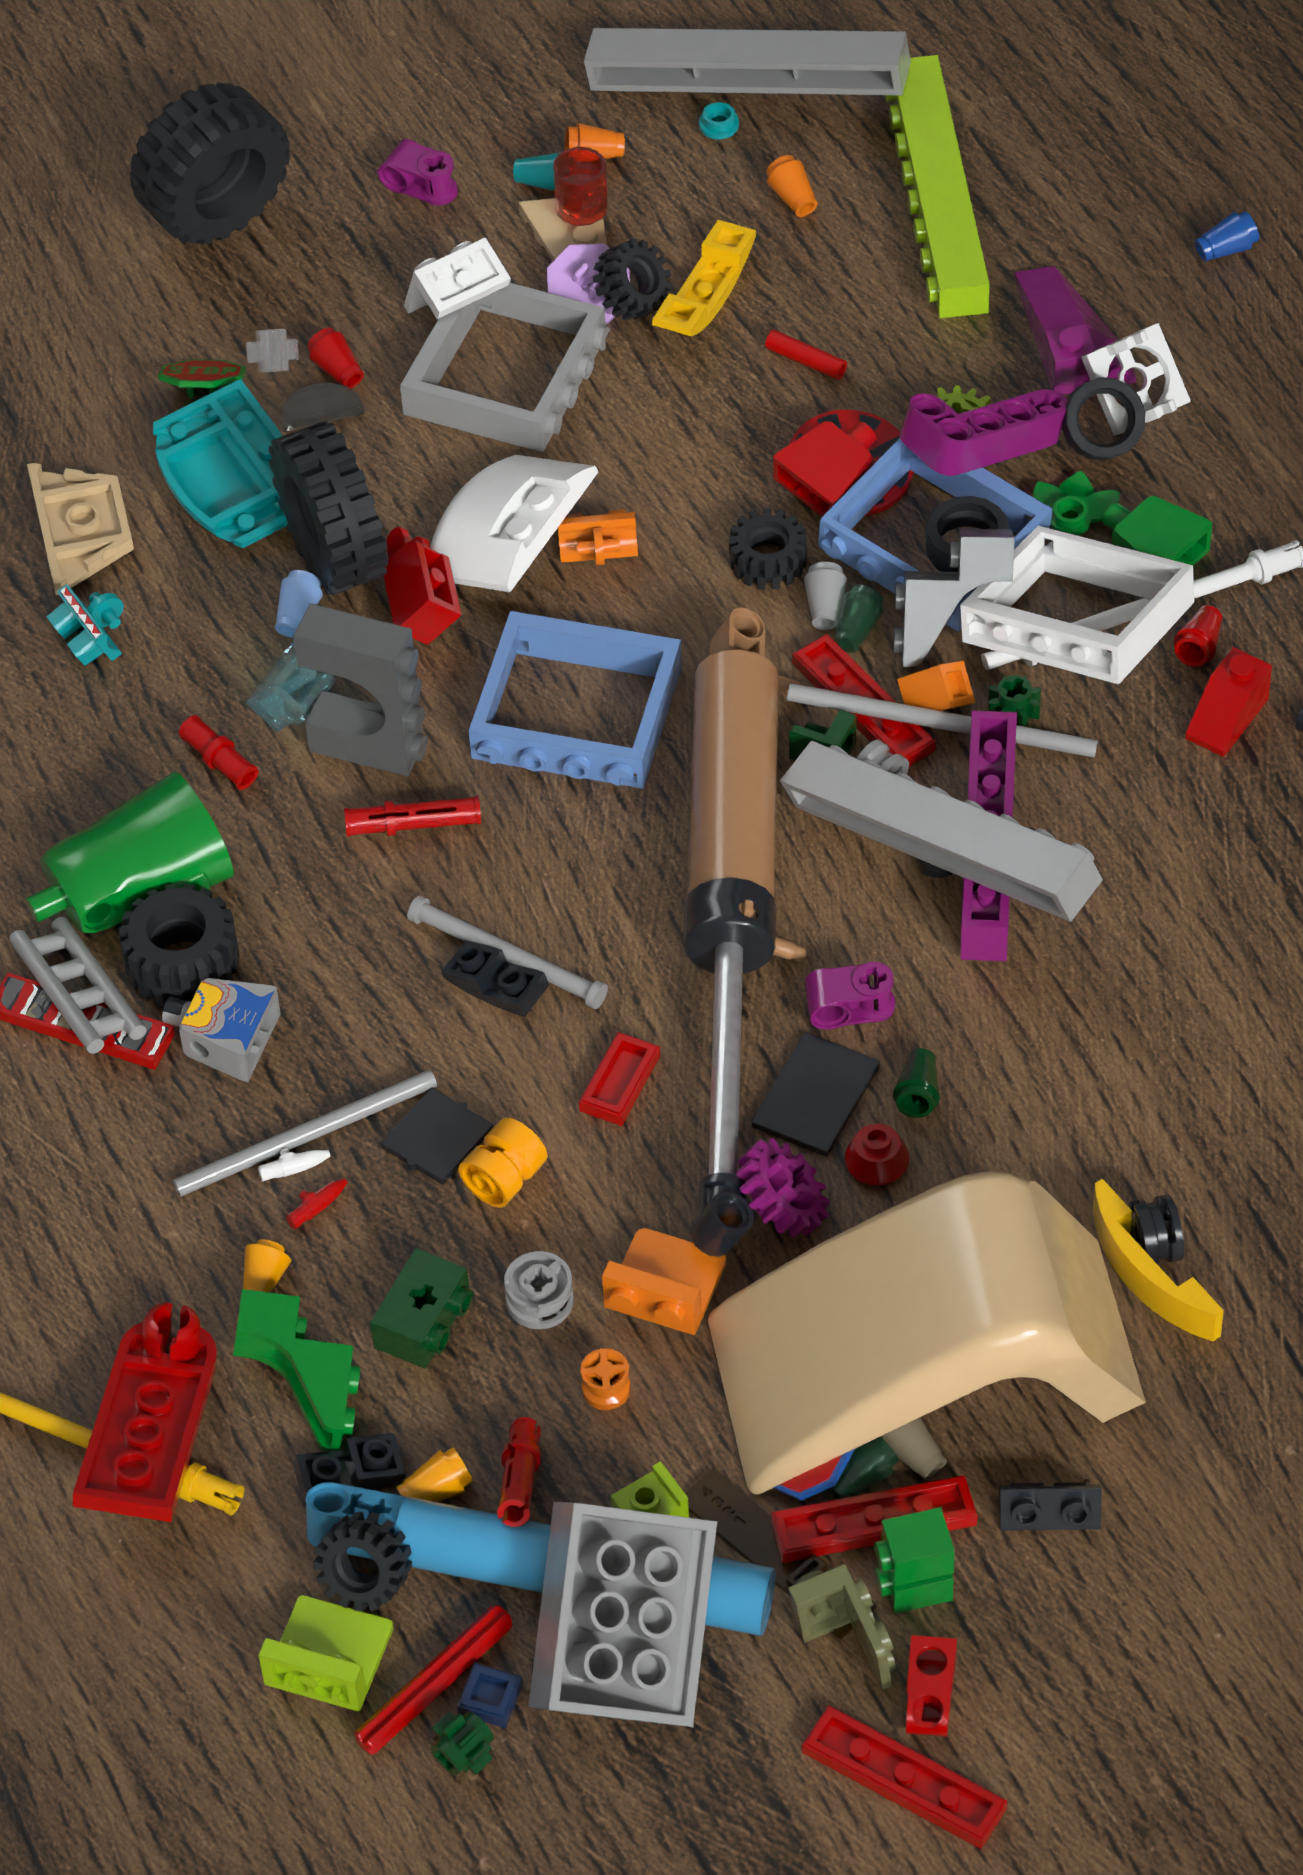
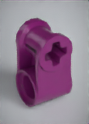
M401 140L377 169L379 180L389 190L423 200L430 205H446L451 203L458 194L457 183L451 176L454 169L452 157L446 152L419 145L412 140Z
M868 962L861 965L839 968H821L809 973L805 978L804 986L812 1025L819 1029L832 1030L847 1025L869 1022L878 1023L888 1019L895 1011L896 1004L895 997L891 992L894 985V975L891 969L879 962ZM871 974L874 975V985H870L869 976ZM874 999H878V1010H874Z

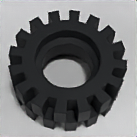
M631 239L614 246L598 257L600 261L594 265V270L600 272L593 276V283H600L601 288L595 290L597 296L604 295L606 300L602 305L606 309L613 306L611 314L615 317L622 315V320H635L658 310L668 296L666 292L672 290V283L666 282V279L671 277L670 269L664 270L662 267L663 264L667 263L664 256L657 258L656 254L659 250L655 246L648 248V242L645 240L638 242L637 239ZM627 267L637 279L638 292L629 282Z
M764 508L763 515L758 516L756 510L749 512V520L744 516L737 519V526L733 525L731 527L729 536V561L731 570L734 569L735 577L738 580L744 577V584L750 587L756 581L758 589L765 590L766 583H772L773 590L780 588V581L782 580L787 586L794 583L793 575L800 578L803 574V568H806L807 534H805L803 524L797 525V518L794 515L786 519V514L783 510L778 509L776 515H771V508ZM765 544L777 545L783 548L781 551L772 554H763L753 550L755 547Z
M363 1511L355 1512L350 1518L348 1514L333 1525L316 1547L314 1554L318 1556L313 1561V1570H322L317 1575L316 1580L319 1586L328 1582L330 1586L325 1591V1594L330 1599L335 1593L339 1594L341 1599L338 1605L344 1608L351 1601L354 1602V1611L363 1612L367 1605H369L370 1611L378 1609L382 1603L384 1605L387 1604L408 1578L407 1574L411 1570L412 1561L407 1560L412 1554L410 1545L400 1546L406 1536L402 1530L394 1535L390 1529L395 1523L389 1519L383 1525L378 1524L379 1514L371 1512L365 1520ZM356 1547L368 1552L375 1559L379 1567L378 1574L372 1576L358 1571L350 1563L347 1557V1549Z

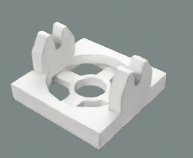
M1159 323L1081 357L1090 380L1099 377L1108 378L1109 365L1115 355L1121 365L1117 375L1118 380L1124 382V375L1130 368H1136L1142 373L1144 384L1141 390L1136 393L1140 396L1145 409V423L1176 411L1178 407L1191 402ZM1133 347L1145 349L1156 356L1158 362L1148 367L1135 363L1130 349ZM1164 374V392L1153 406L1147 392L1151 385V379ZM1097 394L1113 435L1125 432L1128 423V414L1125 407L1120 405L1112 395Z

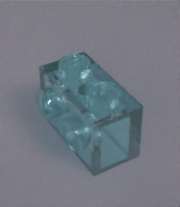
M293 642L249 696L246 703L276 732L291 723L297 727L310 715L313 709L311 705L313 701L320 695L321 691L327 692L334 685L337 677L332 674L297 666Z

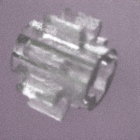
M287 329L255 331L256 342H246L247 362H258V373L290 371L289 360L299 359L297 339H287Z

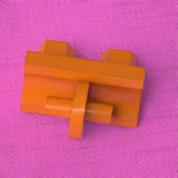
M624 509L609 510L604 515L583 516L581 513L567 514L558 527L561 563L595 560L596 566L605 565V559L638 556L635 512L626 513Z

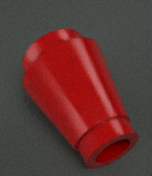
M325 328L317 332L309 340L307 350L310 352V360L345 389H351L362 381L364 372L361 370L341 332H335L333 328Z
M1210 605L1200 607L1175 635L1174 651L1182 663L1198 667L1209 662L1215 656L1221 622L1223 620L1221 612L1216 607Z

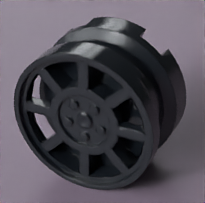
M1169 1194L1155 1196L1154 1201L1146 1203L1143 1199L1129 1202L1128 1207L1132 1210V1213L1135 1212V1217L1131 1220L1130 1234L1155 1263L1158 1264V1260L1166 1259L1169 1263L1183 1260L1184 1239L1182 1227L1172 1197Z

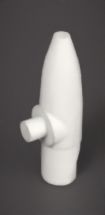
M288 1148L280 1151L281 1156L278 1160L260 1165L258 1172L262 1182L273 1178L286 1177L322 1163L330 1157L329 1150H311L295 1154L290 1152Z

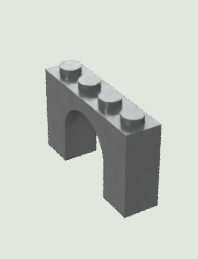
M310 603L293 635L297 666L349 679L368 690L379 703L361 701L321 691L305 722L309 751L408 777L415 762L422 761L428 745V737L423 735L422 728L425 709L420 706L419 701L422 681L420 678H417L416 674L418 650L413 647L412 629Z

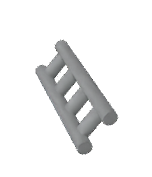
M58 917L52 922L51 928L54 933L35 939H30L24 930H17L11 934L9 938L10 943L89 1053L95 1054L102 1050L104 1042L101 1037L122 1030H125L132 1040H138L145 1035V1025L65 917ZM66 948L73 960L49 966L42 955ZM85 975L93 986L69 994L61 982ZM105 1002L113 1014L89 1021L81 1010Z

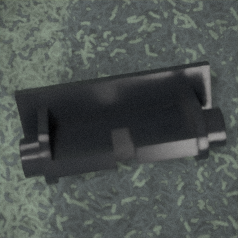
M1084 1479V1482H1055L1054 1486H1044V1483H1015L1014 1480H1009V1485H999L1000 1531L1101 1529L1102 1488L1100 1484H1090L1089 1479Z

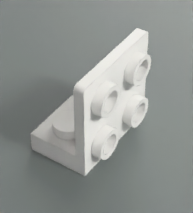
M486 238L473 244L471 241H466L457 245L449 255L439 260L429 258L421 262L414 269L404 308L408 313H411L428 305L436 319H439L508 286L511 278Z

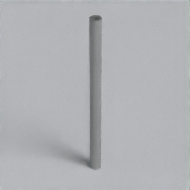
M429 1069L173 1179L176 1192L179 1197L187 1195L280 1154L282 1149L288 1148L291 1150L437 1087L435 1076Z

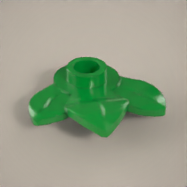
M1078 471L1067 478L1059 487L1045 482H1037L1033 491V498L1053 509L1051 529L1078 536L1085 533L1091 523L1102 521L1109 506L1114 502L1119 503L1120 494L1116 490H1105L1095 493L1086 475L1082 471Z

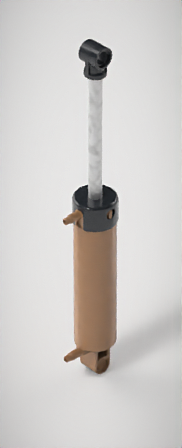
M743 607L735 608L714 634L710 642V655L699 663L694 675L687 898L684 903L683 945L686 956L695 966L710 973H715L709 1175L699 1182V1212L697 1217L691 1222L689 1231L695 1246L701 1252L714 1257L726 1255L752 1227L754 1221L753 1210L746 1201V1194L740 1191V1187L745 1184V1181L736 1175L738 1170L742 974L760 969L771 960L772 955L802 961L806 957V949L804 947L796 945L795 942L776 937V904L774 899L778 694L787 696L790 683L802 684L799 681L778 675L777 668L769 659L765 658V625L763 620L754 611Z

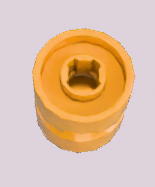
M507 1117L501 1119L484 1138V1145L476 1146L460 1163L458 1168L460 1177L467 1188L480 1200L497 1208L506 1206L521 1190L522 1180L531 1179L548 1158L547 1150L541 1139L523 1123Z

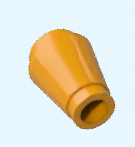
M452 1447L444 1453L441 1449L404 1480V1483L397 1486L396 1489L400 1496L440 1502L464 1493L463 1487L472 1483L473 1479L459 1454Z

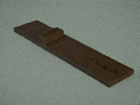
M715 1468L709 1471L685 1493L688 1497L689 1511L698 1519L716 1521V1534L752 1564L775 1568V1584L789 1596V1587L796 1585L798 1579L805 1574L817 1570L827 1572L834 1569L816 1554L811 1555L807 1559L782 1563L771 1525V1515ZM873 1601V1606H870L871 1611L876 1608V1604ZM849 1623L833 1629L832 1633L842 1640L853 1627Z

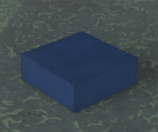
M474 1663L457 1704L458 1714L460 1713L463 1716L466 1712L470 1711L479 1716L485 1723L506 1728L523 1687L522 1676Z

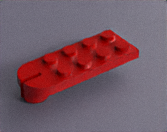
M164 1302L151 1308L144 1317L143 1322L131 1327L122 1337L74 1487L73 1507L172 1522L217 1363L216 1343L213 1337L200 1327V1319L189 1306L182 1305L180 1330H178L177 1336L172 1338L170 1353H166L172 1335V1303Z

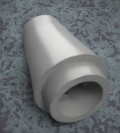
M818 562L809 567L808 574L804 577V584L812 625L817 629L830 630L838 625L847 577L843 574V569L840 565L833 562Z

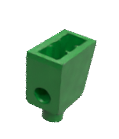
M1156 496L1147 497L1133 511L1118 502H1114L1103 516V524L1113 530L1112 545L1193 566L1210 551L1212 521Z

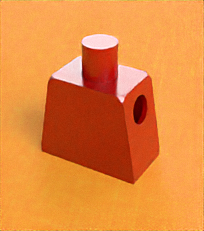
M824 421L773 456V478L823 517L872 467V455L867 449L877 440L876 434L871 427L861 421L847 433L832 422Z

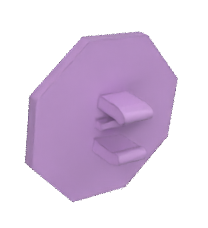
M605 244L569 245L547 267L548 293L604 307L602 303L606 300L605 296L601 295L598 297L595 291L601 288L600 283H593V276L600 273L594 270V265L600 261L598 257L610 248ZM627 267V276L630 282L629 268ZM613 306L608 309L605 308V324H608L615 317L611 314Z

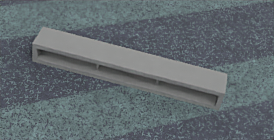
M593 28L584 58L591 91L903 95L911 63L906 32Z
M811 741L780 780L793 804L800 810L1069 922H1072L1103 880L1093 862V854L1084 846L1078 843L1069 845L1056 840L1053 835L1041 828H1036L1034 831L1024 827L1009 815L1001 814L997 816L987 812L972 800L962 802L952 798L947 792L937 786L928 788L920 785L905 773L898 772L893 774L883 770L870 759L865 758L861 761L853 758L835 745L826 747Z

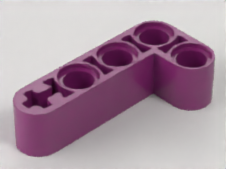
M1042 389L958 414L937 396L926 393L915 394L911 397L900 431V440L935 472L947 476L960 475L1055 445L1058 442L1063 427L1068 400L1059 392Z

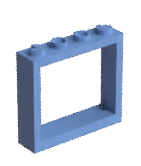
M899 438L820 519L818 547L824 550L831 558L841 560L857 570L864 578L877 582L895 594V584H904V571L918 570L851 529L909 470L954 497L975 496L987 499L999 506L1008 518L1009 529L1018 534L1014 539V549L1037 526L1050 529L1053 509L983 467L955 476L937 473L914 454ZM976 588L961 598L945 625L957 632L962 629L960 605Z
M510 611L469 728L471 759L488 761L490 764L499 763L522 767L531 771H545L568 775L576 779L585 778L613 783L617 786L625 785L644 789L682 670L681 640ZM516 654L655 677L633 748L493 724Z

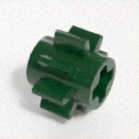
M1005 675L998 687L989 686L988 711L1017 712L1016 725L1024 727L1029 723L1030 718H1040L1041 688H1032L1026 676Z
M449 1711L432 1727L436 1736L433 1738L435 1743L430 1747L431 1752L438 1763L449 1773L458 1775L461 1771L466 1773L470 1770L476 1775L493 1759L489 1753L492 1749L489 1744L494 1740V1735L488 1725L473 1712L468 1711L463 1716L460 1713L454 1716Z

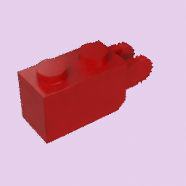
M398 526L392 529L387 536L386 542L389 559L388 565L385 566L387 573L383 575L392 614V623L411 628L413 639L429 645L462 615L448 556L432 550L429 546L430 543H428L429 540L421 536H415L411 541L409 531Z

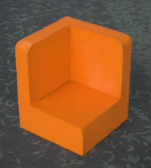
M964 660L937 665L897 679L903 702L906 705L947 711L976 703Z

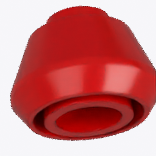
M870 1124L861 1128L848 1144L845 1150V1165L849 1173L862 1183L876 1186L886 1185L898 1180L906 1172L909 1165V1151L904 1141L893 1128L884 1124Z

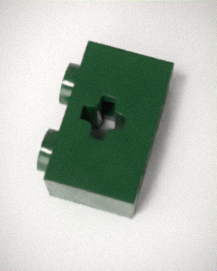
M415 1248L370 1321L374 1348L426 1369L434 1354L439 1355L445 1349L450 1337V1327L456 1317H463L470 1307L473 1291L469 1289L467 1268Z

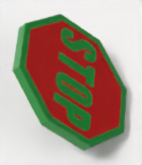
M190 359L163 365L158 373V380L178 387H187L188 397L192 399L197 392L196 387L210 388L211 394L217 391L220 386L229 385L239 379L243 380L246 375V367L227 360Z

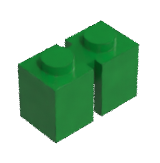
M941 1507L882 1520L881 1541L874 1543L879 1567L874 1568V1574L881 1597L889 1596L894 1614L953 1601L954 1577L952 1573H954L955 1550Z

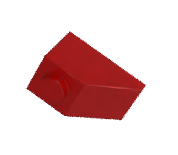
M1233 647L1210 676L1186 731L1185 739L1225 757L1269 700L1272 665Z

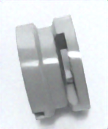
M535 1251L516 1258L507 1268L504 1277L506 1305L510 1316L517 1323L531 1329H547L560 1324L568 1317L574 1303L570 1268L563 1259L549 1252ZM567 1302L566 1307H565V1308L563 1309V1311L561 1312L560 1309H561V1308L564 1306V1304ZM552 1314L556 1315L552 1319L542 1321V1317Z

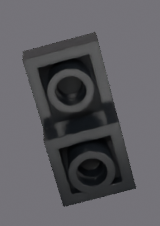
M465 940L441 971L446 980L468 994L497 1008L523 1017L528 1014L549 986L544 972L509 963L502 949Z
M395 1433L347 1438L344 1449L298 1454L293 1464L304 1507H306L307 1492L320 1483L332 1482L376 1491L403 1480L406 1475Z

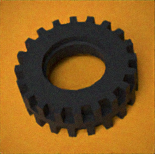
M325 420L272 440V446H269V453L272 457L269 460V465L274 473L275 478H272L274 488L279 494L280 501L278 503L280 509L285 514L288 522L286 526L289 533L295 539L299 556H303L307 571L321 580V589L324 588L325 594L333 596L383 577L387 573L385 566L388 565V558L384 552L387 549L386 540L380 530L383 528L381 518L376 514L373 505L375 500L373 494L369 493L366 486L365 474L363 470H359L356 464V456L352 448H347L343 434L341 432L337 433L335 425L333 423L328 424V421Z

